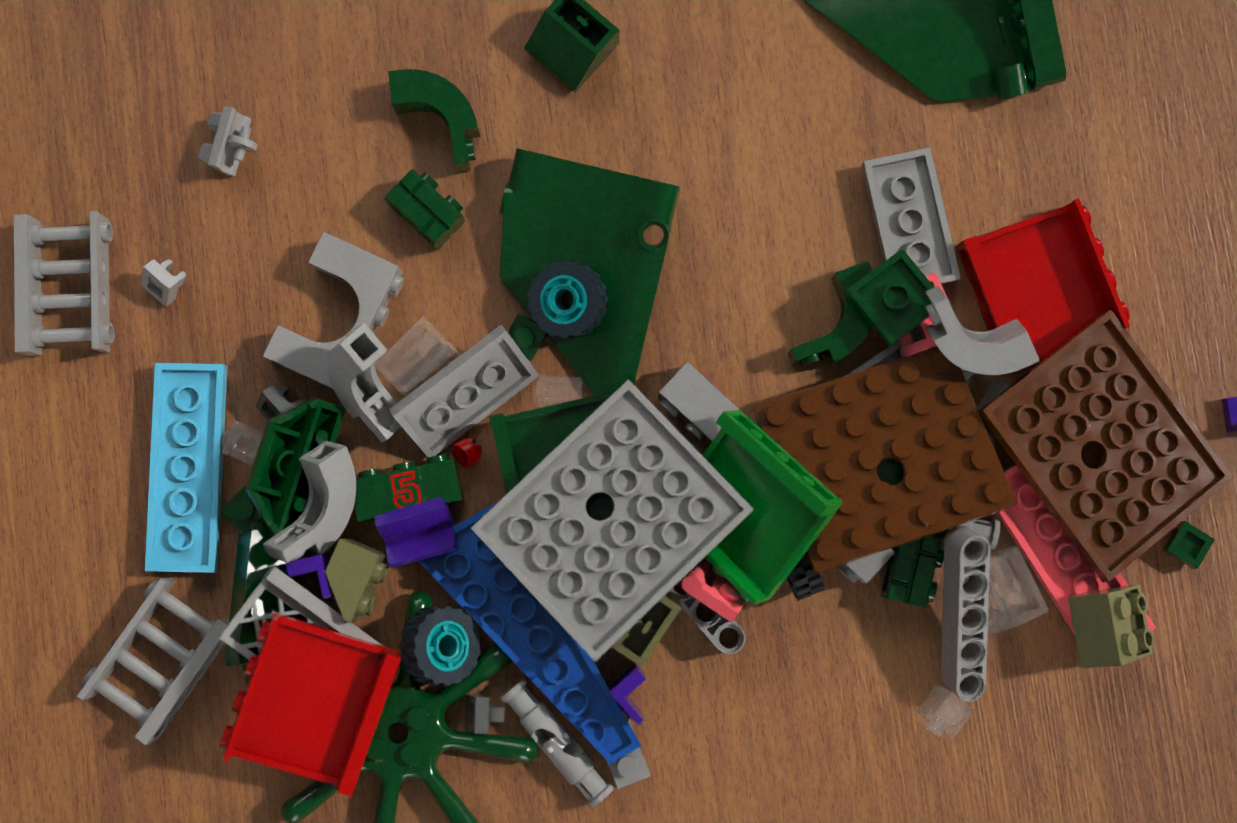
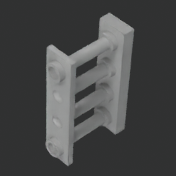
M90 211L89 226L44 228L39 220L28 214L14 215L15 352L26 356H42V347L45 346V343L91 341L92 349L102 353H110V343H113L115 338L114 327L110 323L109 242L113 239V228L108 218L99 212ZM90 239V259L43 261L41 258V245L45 241ZM91 273V293L44 295L41 292V279L45 275ZM91 307V327L44 329L42 326V312L45 309Z
M161 578L159 581L154 580L143 594L146 600L97 668L93 667L81 681L83 688L77 695L81 700H86L100 693L139 721L138 726L141 727L135 738L144 745L151 744L159 739L225 645V642L218 637L229 624L228 617L219 618L217 621H208L171 595L169 592L177 582L173 578ZM160 605L201 633L200 637L203 641L196 651L194 649L187 650L148 622ZM139 634L180 662L179 666L183 669L175 680L173 678L168 680L128 652ZM119 663L159 691V696L162 699L155 709L152 707L149 709L145 708L107 681Z

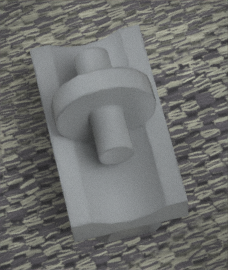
M224 106L222 112H212L207 125L209 130L216 134L213 144L204 143L201 145L198 158L225 175L235 177L239 162L243 161L245 151L256 152L258 144L249 140L252 130L249 127L252 119L238 113L235 108Z

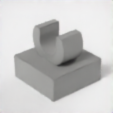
M153 259L143 266L141 286L167 307L176 300L178 287L183 285L186 273L182 271L178 275L173 276L169 273L173 264L170 259L163 261L161 265Z

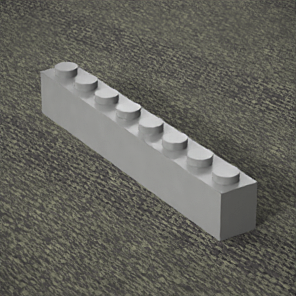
M689 362L675 374L658 394L662 399L659 405L672 417L679 414L688 423L685 429L698 441L704 437L710 444L721 430V427L715 422L722 412L740 410ZM888 549L844 564L838 570L852 583H855L857 580L861 583H868L895 552L892 549Z

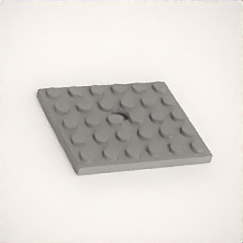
M627 380L471 529L596 662L754 509L631 381ZM606 493L613 499L614 511L609 518L598 521L588 515L586 503L591 495Z

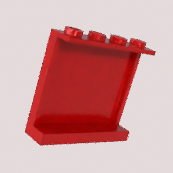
M1079 198L1063 207L977 237L975 235L964 239L956 246L988 331L1018 319L1028 332L1039 360L1045 359L1103 312L1110 309L1125 329L1130 327L1128 322L1130 319L1129 310L1126 304L1120 301L1115 289L1117 287L1115 275L1106 267L1103 259V245L1094 236L1090 226L1091 215L1089 210L1082 206Z
M273 612L271 621L263 620L256 640V642L262 643L258 657L251 655L244 673V677L250 678L245 691L238 690L231 710L237 713L233 726L226 725L219 743V747L225 748L223 761L228 762L230 756L336 785L337 793L352 797L401 659L399 652L392 648Z

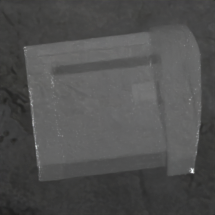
M540 374L536 386L538 408L582 398V377H548V374Z

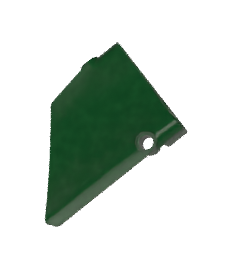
M803 0L870 50L934 102L999 97V100L1030 93V90L1061 83L1066 79L1065 61L1052 0Z
M516 148L509 184L507 183L505 186L500 207V213L503 214L500 278L532 316L531 311L528 310L529 297H527V294L530 291L533 278L537 277L541 269L547 268L551 263H560V261L581 263L592 268L593 272L599 274L602 283H605L607 289L605 290L606 296H608V303H606L607 312L602 317V322L598 327L593 328L591 333L581 335L582 337L561 338L550 336L549 333L547 336L594 395L607 393L609 388H614V392H616L627 380H630L634 385L681 187ZM657 225L663 230V238L659 243L649 244L644 240L643 232L647 226ZM567 291L562 297V304L566 309H569L573 305L574 298L572 293Z

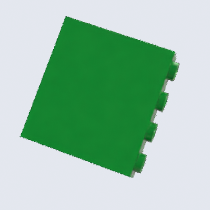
M741 410L723 411L715 422L721 427V430L709 445L703 457L754 510L713 548L705 558L712 564V569L716 574L726 578L737 588L736 591L742 599L754 605L770 600L843 502Z

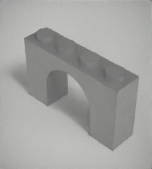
M323 232L308 263L315 269L353 287L359 300L357 321L351 331L344 337L336 341L324 343L312 341L278 325L263 357L333 389L327 371V358L330 351L363 323L373 333L377 326L382 327L390 311L386 307L392 295L396 297L401 291L404 278L401 277L403 271L398 265Z

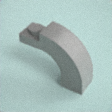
M939 285L926 291L931 304L925 306L933 323L927 326L926 329L942 354L956 366L977 374L1000 375L1021 370L1040 361L1028 332L1018 319L990 331H971L959 325L952 307Z
M363 323L330 351L327 358V371L337 397L353 419L359 416L382 443L389 439L401 425L389 411L397 402L384 388L375 369V361L388 350L369 327Z
M325 441L299 458L309 484L308 502L301 516L293 524L263 543L268 556L288 563L302 557L305 550L321 555L340 537L350 519L356 497V474L346 446Z

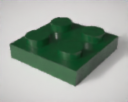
M902 248L847 289L846 294L886 344L891 347L929 318L925 306L931 303L926 291L934 288V286Z

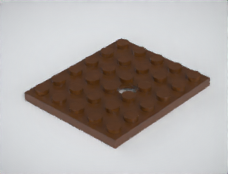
M1111 309L1103 312L978 410L981 418L1102 582H1110L1234 478ZM1087 442L1098 444L1103 451L1100 458L1101 465L1096 469L1087 467L1081 459L1082 447Z
M937 346L753 406L752 410L758 427L843 502L806 551L814 575L1017 505L961 368L949 361ZM893 459L900 463L904 471V476L900 483L889 485L887 482L879 479L877 466L882 460Z

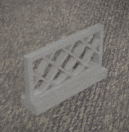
M273 566L265 573L261 582L218 637L247 659H250L251 655L256 656L247 648L257 647L259 654L262 643L253 642L241 645L232 639L230 635L239 623L254 621L257 640L260 631L259 620L272 618L273 615L272 613L258 616L256 601L266 589L277 597L278 614L287 616L300 613L306 618L307 623H313L320 627L381 645L357 626L344 620L342 615ZM283 602L294 610L284 611ZM252 607L253 617L244 618Z

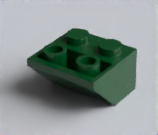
M554 0L543 13L524 49L576 93L619 45L620 30L585 0Z

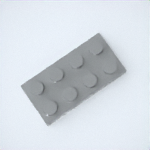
M925 148L863 161L861 165L883 261L885 262L903 248L925 276L936 272L941 285L961 280L931 149Z
M500 325L390 408L389 411L425 455L432 457L436 456L537 379L539 374L505 328Z

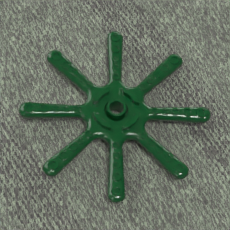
M420 591L414 592L409 596L404 629L409 618L415 616L414 613L431 607L432 599L427 593ZM497 644L477 659L476 667L472 669L471 674L467 678L461 680L462 682L444 686L435 693H427L419 688L417 681L413 679L414 676L408 674L405 664L400 661L398 678L390 687L360 773L367 771L374 773L381 782L374 823H395L399 789L401 784L409 778H417L426 785L450 823H479L437 768L438 757L446 750H460L523 763H531L536 759L539 752L538 745L531 738L455 731L450 729L444 720L445 711L452 703L513 662ZM400 722L407 727L408 737L405 741L393 739L390 733L393 723ZM316 780L282 805L280 811L283 820L286 823H300L337 792V786Z

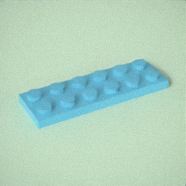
M155 363L145 571L217 573L219 570L220 510L222 502L227 365Z

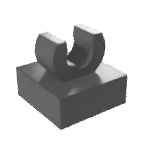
M271 385L262 391L256 408L269 420L301 405L302 400L299 398L289 403L284 396L288 394L290 386L284 385L277 390L274 385Z
M467 694L466 730L474 734L488 733L489 722H504V707L489 705V697L485 695Z

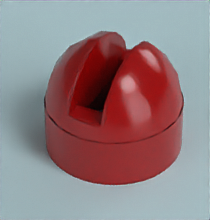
M467 437L461 439L452 446L454 458L464 468L471 467L482 456V446L475 445L476 440L474 438Z

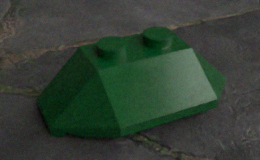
M313 398L267 420L245 490L271 534H278L293 524L303 513L308 502L309 484L299 458L325 441L336 443L346 411L344 407Z

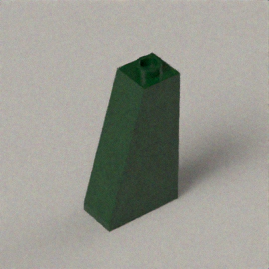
M265 522L250 524L251 531L238 534L229 622L252 594L271 566L276 567L288 576L286 562L268 556L263 543L275 536L271 534ZM265 589L256 601L258 616L279 612L277 597ZM283 602L284 611L294 610ZM252 607L244 618L253 617ZM300 613L287 615L288 617L301 620ZM271 618L263 620L270 622ZM259 620L260 628L263 623V620ZM254 621L239 623L230 637L241 645L256 642ZM227 644L226 666L248 663L249 659ZM257 647L247 648L249 651L258 656Z

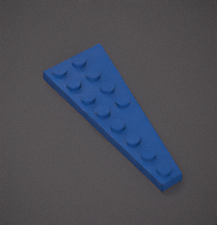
M497 501L454 526L456 550L423 559L419 562L596 750L612 764L642 745L615 698L609 693L610 689L593 659L471 529L499 502Z

